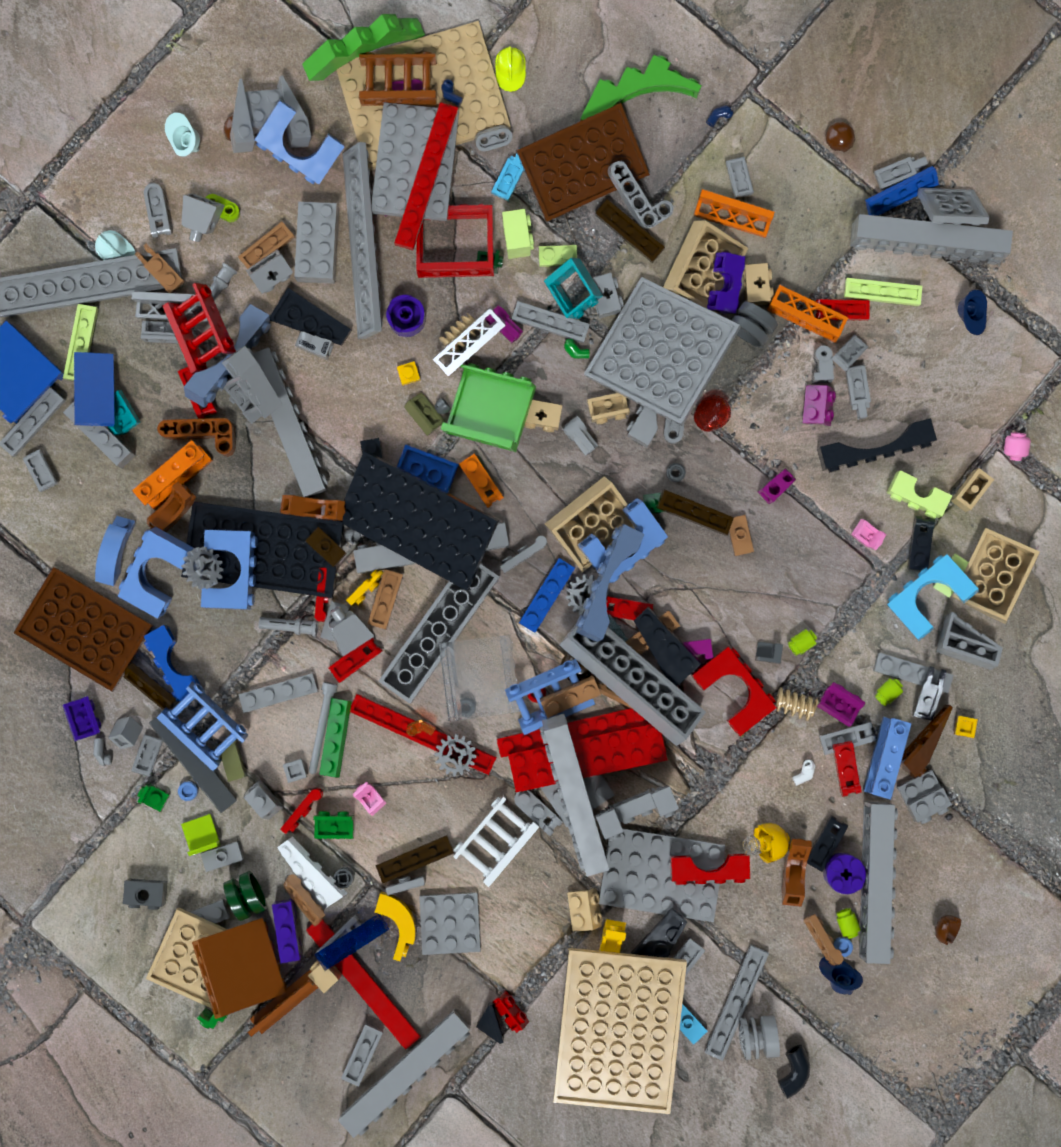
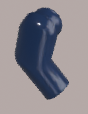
M727 105L715 108L706 120V124L714 127L720 117L730 119L734 112Z

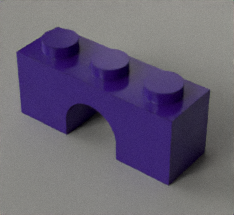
M727 252L716 253L713 272L720 273L723 276L724 286L720 291H710L707 305L708 310L725 314H736L739 306V292L742 287V274L745 269V256Z
M292 899L274 902L272 904L280 963L301 960L303 953L301 940L296 930L297 914L295 902Z

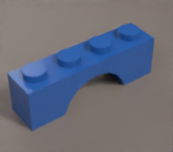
M163 625L145 635L146 641L144 644L149 652L152 651L155 658L153 660L156 666L163 670L164 681L173 688V697L176 698L177 702H181L189 694L186 688L192 681L195 684H201L196 675L186 676L180 674L173 667L171 651L177 641L168 625Z

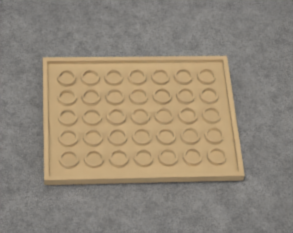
M479 21L371 52L374 54H421L422 52L436 54V65H430V89L436 90L437 105L414 106L438 108L441 102L458 107L459 121L456 145L472 141L478 132L496 126L505 125L511 129ZM357 57L336 71L357 141L366 143L368 168L371 171L376 169L383 106H361L359 91L366 89V66H361L360 59ZM423 65L411 66V80L418 79L423 82ZM373 66V90L383 91L385 89V66ZM392 66V82L404 81V66ZM450 79L454 84V93L463 98L460 107L444 99L441 90L444 80Z
M569 948L553 1102L670 1114L687 966L686 960Z

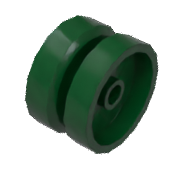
M250 870L239 875V881L232 878L223 883L226 899L239 921L250 918L252 911L258 914L267 909L264 893Z

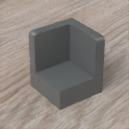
M758 642L755 661L781 664L783 644Z

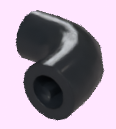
M803 1045L794 1046L785 1053L790 1062L791 1070L786 1077L777 1082L787 1099L803 1089L810 1076V1062Z

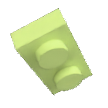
M577 245L539 246V267L562 266L570 258H577Z

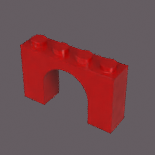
M726 647L691 674V677L703 691L725 675H735L745 682L748 688L747 702L743 708L726 720L738 736H742L777 708L774 705L776 701L771 694L768 693L766 695L762 690L764 686L758 678L754 679L751 676L752 670L746 663L742 664L740 662L738 652L734 648Z

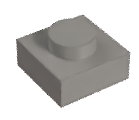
M302 759L283 764L288 783L307 778Z

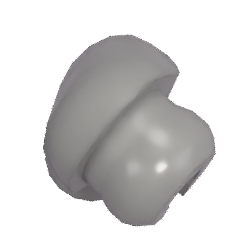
M94 739V757L102 766L111 765L112 756L105 755L103 752L104 739Z

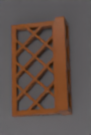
M310 969L285 989L286 994L275 997L250 1018L254 1025L247 1033L251 1037L258 1031L263 1034L318 989V986L308 977L311 973Z

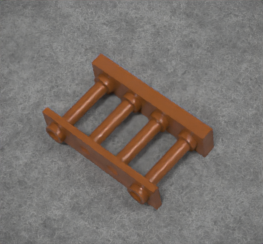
M367 52L359 54L361 66H366V89L359 91L361 106H383L384 103L437 105L436 90L430 89V65H436V54L430 52H422L421 54H374ZM423 65V89L421 90L411 89V66ZM373 66H385V89L383 91L373 90ZM392 66H404V89L402 91H394L392 89Z

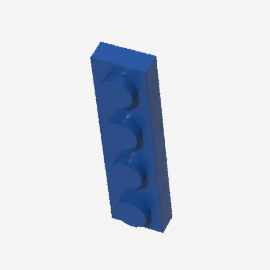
M931 166L866 199L868 214L879 216L918 196L919 188H934L938 186L936 169Z
M560 558L557 560L519 624L534 633L537 631L575 567Z

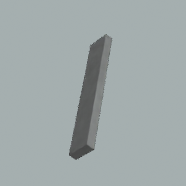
M157 717L149 722L220 814L237 801L214 771L203 763Z

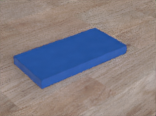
M74 352V425L114 427L113 354Z

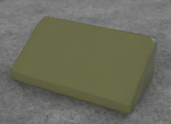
M422 392L409 400L404 406L427 436L439 428L443 422L445 423V420L437 413Z
M236 739L221 754L228 782L247 777Z

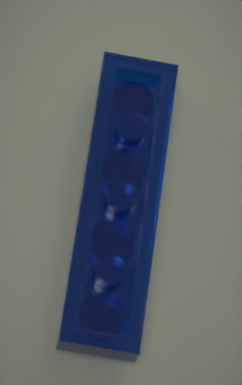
M377 914L314 955L324 971H326L390 929L381 914Z

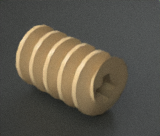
M468 313V317L462 315V322L456 321L457 328L454 326L450 327L452 333L445 331L446 338L439 337V340L445 347L475 321ZM472 329L469 335L476 337L475 329ZM457 342L455 344V351L460 352L458 345L465 347L464 342Z
M781 687L775 699L777 712L781 708H784V714L791 710V716L798 712L799 719L806 715V721L813 717L818 704V699H815L813 702L812 697H808L805 700V695L801 694L798 697L797 692H793L791 696L790 690H786L783 693V688Z

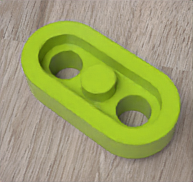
M209 194L205 197L224 205L220 219L231 223L237 221L240 217V210L235 203L216 194ZM228 209H233L232 213L227 214L226 211Z

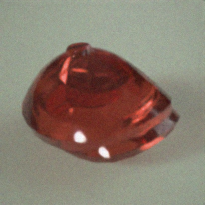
M718 395L707 396L699 403L694 413V421L701 430L706 432L719 429L729 421L731 408L724 398Z

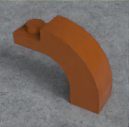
M175 483L172 486L171 495L167 501L147 518V525L151 529L157 527L167 532L186 514L193 505L196 496L184 484Z
M282 495L280 513L333 521L343 520L345 501Z
M792 839L789 844L783 870L782 905L802 907L805 898L806 865L812 848V841Z

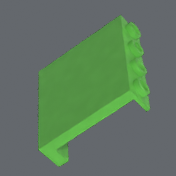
M468 363V366L461 364L460 367L464 370L448 422L442 423L441 430L446 434L516 452L536 386L531 382V379L526 377L518 379L507 372L498 374L496 370L491 368L482 370L475 364Z

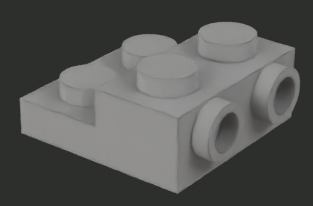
M931 769L926 771L921 777L917 776L897 786L914 822L927 823L932 820V815L936 813L942 815L948 812V807L952 805L945 790L940 786Z

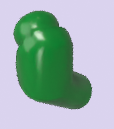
M573 339L565 341L564 349L571 358L589 359V349H579Z

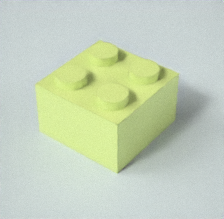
M525 209L502 212L508 259L531 256L534 242L532 233H528V231H531L530 215H526Z

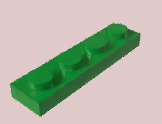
M331 698L319 775L340 778L352 701Z

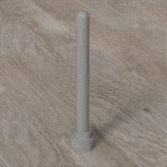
M323 682L321 690H323L324 698L309 767L310 774L317 772L330 702L334 693L337 692V684Z

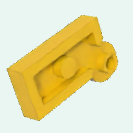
M375 570L370 575L372 577L369 580H365L346 601L351 606L355 604L359 606L366 599L364 595L369 590L373 592L379 586L378 581L384 572L382 570L379 572Z

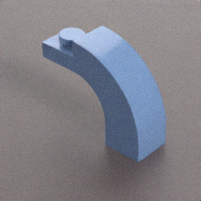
M116 516L113 524H109L97 557L95 581L110 586L115 585L121 574V559L124 547L135 527L134 520Z

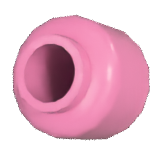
M1011 432V435L1005 438V455L1010 456V460L1021 461L1022 457H1027L1030 451V438L1026 437L1025 433Z

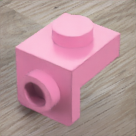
M864 519L859 521L851 533L865 547L877 550L882 545L886 537L884 532L878 531Z
M368 782L360 785L356 792L353 793V796L360 801L372 816L386 804V801L378 791Z

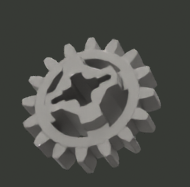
M205 546L202 548L197 547L187 552L188 556L183 557L186 564L181 565L182 568L186 569L182 573L188 576L186 581H192V587L198 586L200 590L208 589L218 584L217 580L222 578L219 572L223 571L219 567L222 561H217L219 555H213V549L207 550Z
M583 575L582 580L576 577V583L570 582L572 589L566 590L570 592L566 599L571 600L568 606H574L573 612L579 611V615L583 616L585 611L583 606L587 599L583 596L584 593L591 595L592 591L590 589L595 576L591 575L588 579L587 575ZM586 583L583 588L578 589L580 585ZM575 596H577L580 601L579 605L576 602Z
M455 734L454 739H452L448 735V741L442 739L441 743L443 745L436 746L440 751L434 753L435 756L439 757L435 762L442 764L439 768L440 770L447 769L446 775L451 771L454 777L457 772L462 776L464 775V769L468 772L470 771L469 764H475L472 758H476L477 755L472 754V751L476 748H470L469 745L472 741L465 742L466 736L459 739L458 734ZM455 742L463 744L466 748L461 749L457 747ZM448 745L449 752L443 756V750ZM453 748L456 752L461 753V755L458 757V762L455 758H451L450 756L453 754ZM469 754L468 761L463 766L462 759ZM446 762L455 764L456 768L449 767Z

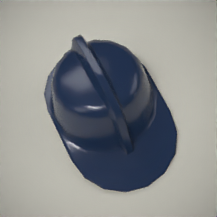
M980 290L970 291L958 304V315L964 322L966 329L973 335L982 334L986 329L987 299Z
M825 957L820 960L819 969L824 977L830 981V985L835 992L851 995L854 990L861 987L863 983L862 975L844 960L843 963L835 966L828 963Z

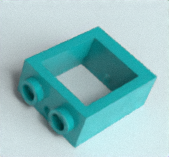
M570 258L544 280L566 318L579 319L585 314V310L597 305L598 300L603 297L580 258ZM577 272L589 291L590 296L574 308L560 284Z

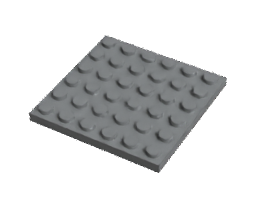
M641 277L584 375L683 426L740 330V325Z

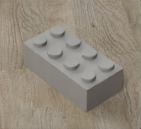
M298 202L294 275L297 282L335 284L339 221L337 203Z

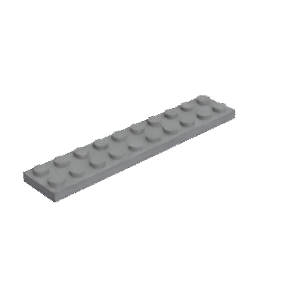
M358 142L342 155L358 339H366L381 332L383 322L380 317L381 301L379 300L378 264L375 257V227L372 222L373 212L371 210L370 198L372 191L369 186L368 150L366 149L365 142Z
M177 248L156 251L155 253H158L182 278ZM150 253L142 254L147 262L153 257ZM136 255L0 278V318L132 296V291L156 292L166 289L144 267V264Z

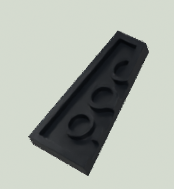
M287 288L269 317L272 322L330 340L340 346L344 344L352 331L290 288Z
M649 607L634 620L664 675L675 686H678L701 665L702 662Z
M671 908L630 954L668 958L672 947L676 944L685 928L687 920Z

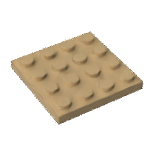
M178 907L146 979L212 1008L192 942L228 929Z

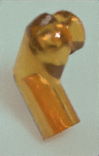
M417 720L407 726L406 732L409 736H415V734L423 731L432 736L436 727L423 720Z

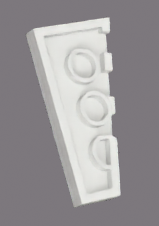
M291 837L277 847L293 872L301 880L304 888L309 891L314 902L320 905L323 910L348 894L344 889L340 890L335 885L336 881L331 876L327 877L321 871L322 866L309 858L310 854L294 837Z

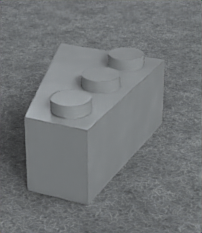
M951 612L945 616L936 652L992 670L998 667L1003 648L984 634H980L969 623H965L955 613Z

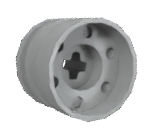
M774 1015L761 1016L759 1026H756L754 1017H750L749 1027L746 1018H740L739 1041L745 1060H751V1051L754 1053L755 1060L759 1059L760 1050H763L766 1058L780 1056L778 1029Z

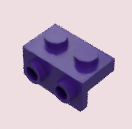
M88 696L62 705L74 742L100 733L101 723L98 717L95 718L93 712L95 705L92 699L89 700Z

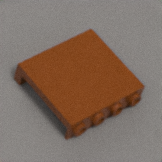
M263 918L192 942L215 1019L286 994V982L281 978L279 971L280 963L275 958L274 944L269 939L268 925L264 922Z

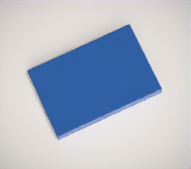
M408 445L404 446L397 467L449 493L459 464Z

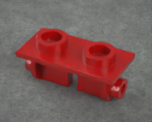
M504 991L500 998L497 997L493 1000L494 1007L501 1016L506 1013L509 1015L504 1020L512 1031L517 1033L520 1030H524L529 1023L527 1016L519 1009L514 998L507 991Z

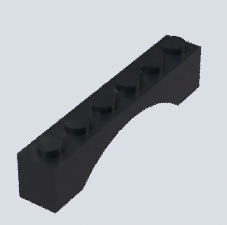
M929 418L911 423L895 441L881 447L860 449L836 442L819 447L817 452L822 471L828 470L829 473L839 471L841 466L847 465V468L858 466L860 461L865 460L866 463L877 461L876 457L884 456V459L895 456V452L909 453L914 451V447L920 446L921 449L931 447L932 443L937 441L932 420Z

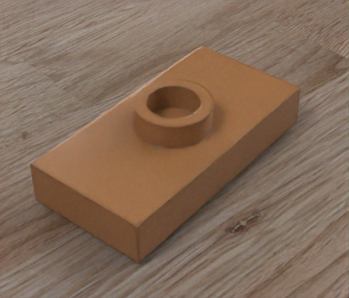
M746 516L734 517L729 530L734 556L753 553L754 549Z

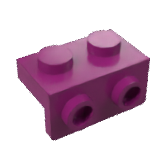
M806 385L802 423L831 426V421L834 419L833 402L836 400V393L833 388L828 385Z
M833 682L825 689L817 707L850 727L860 709L864 707L865 702L859 696L847 691L842 685Z

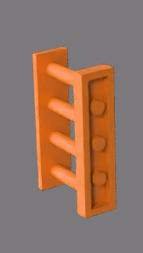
M191 440L132 491L145 506L149 504L155 510L170 497L172 486L175 483L179 482L185 485L213 460L200 445L197 446Z

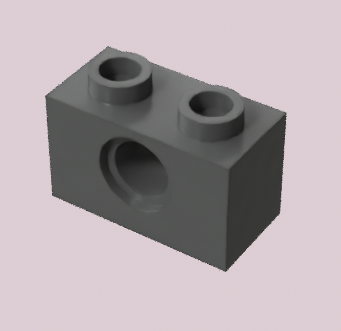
M131 878L125 880L123 904L128 905V908H140L141 905L148 906V909L151 910L160 909V907L166 904L167 881ZM142 890L148 891V899L142 898Z

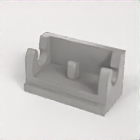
M142 321L141 339L144 342L178 344L169 322Z

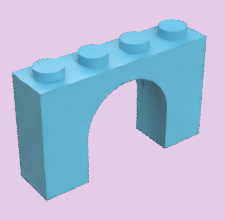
M948 554L944 557L940 555L933 561L934 565L930 569H923L918 574L919 578L914 582L912 580L903 587L905 590L900 594L895 593L888 599V607L918 641L934 629L920 613L916 605L917 595L924 586L931 583L944 584L963 603L979 592L978 587Z

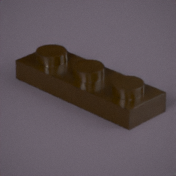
M131 663L127 667L123 677L162 710L166 707L169 710L173 708L176 698L173 697L171 692L166 691L156 680L150 678L135 664Z

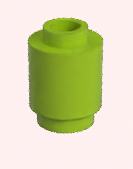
M804 629L792 637L787 644L795 656L798 654L802 655L816 645L815 640H817V637L812 630Z
M889 678L876 691L877 693L874 696L886 707L903 693L901 689L903 685L897 679L892 680Z
M851 908L838 911L836 913V920L842 936H847L848 939L858 936L861 928L855 912H852Z

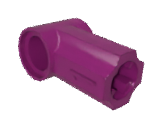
M497 305L493 311L506 324L499 332L512 344L521 336L523 331L509 318L508 313ZM490 314L485 318L489 325L496 321Z

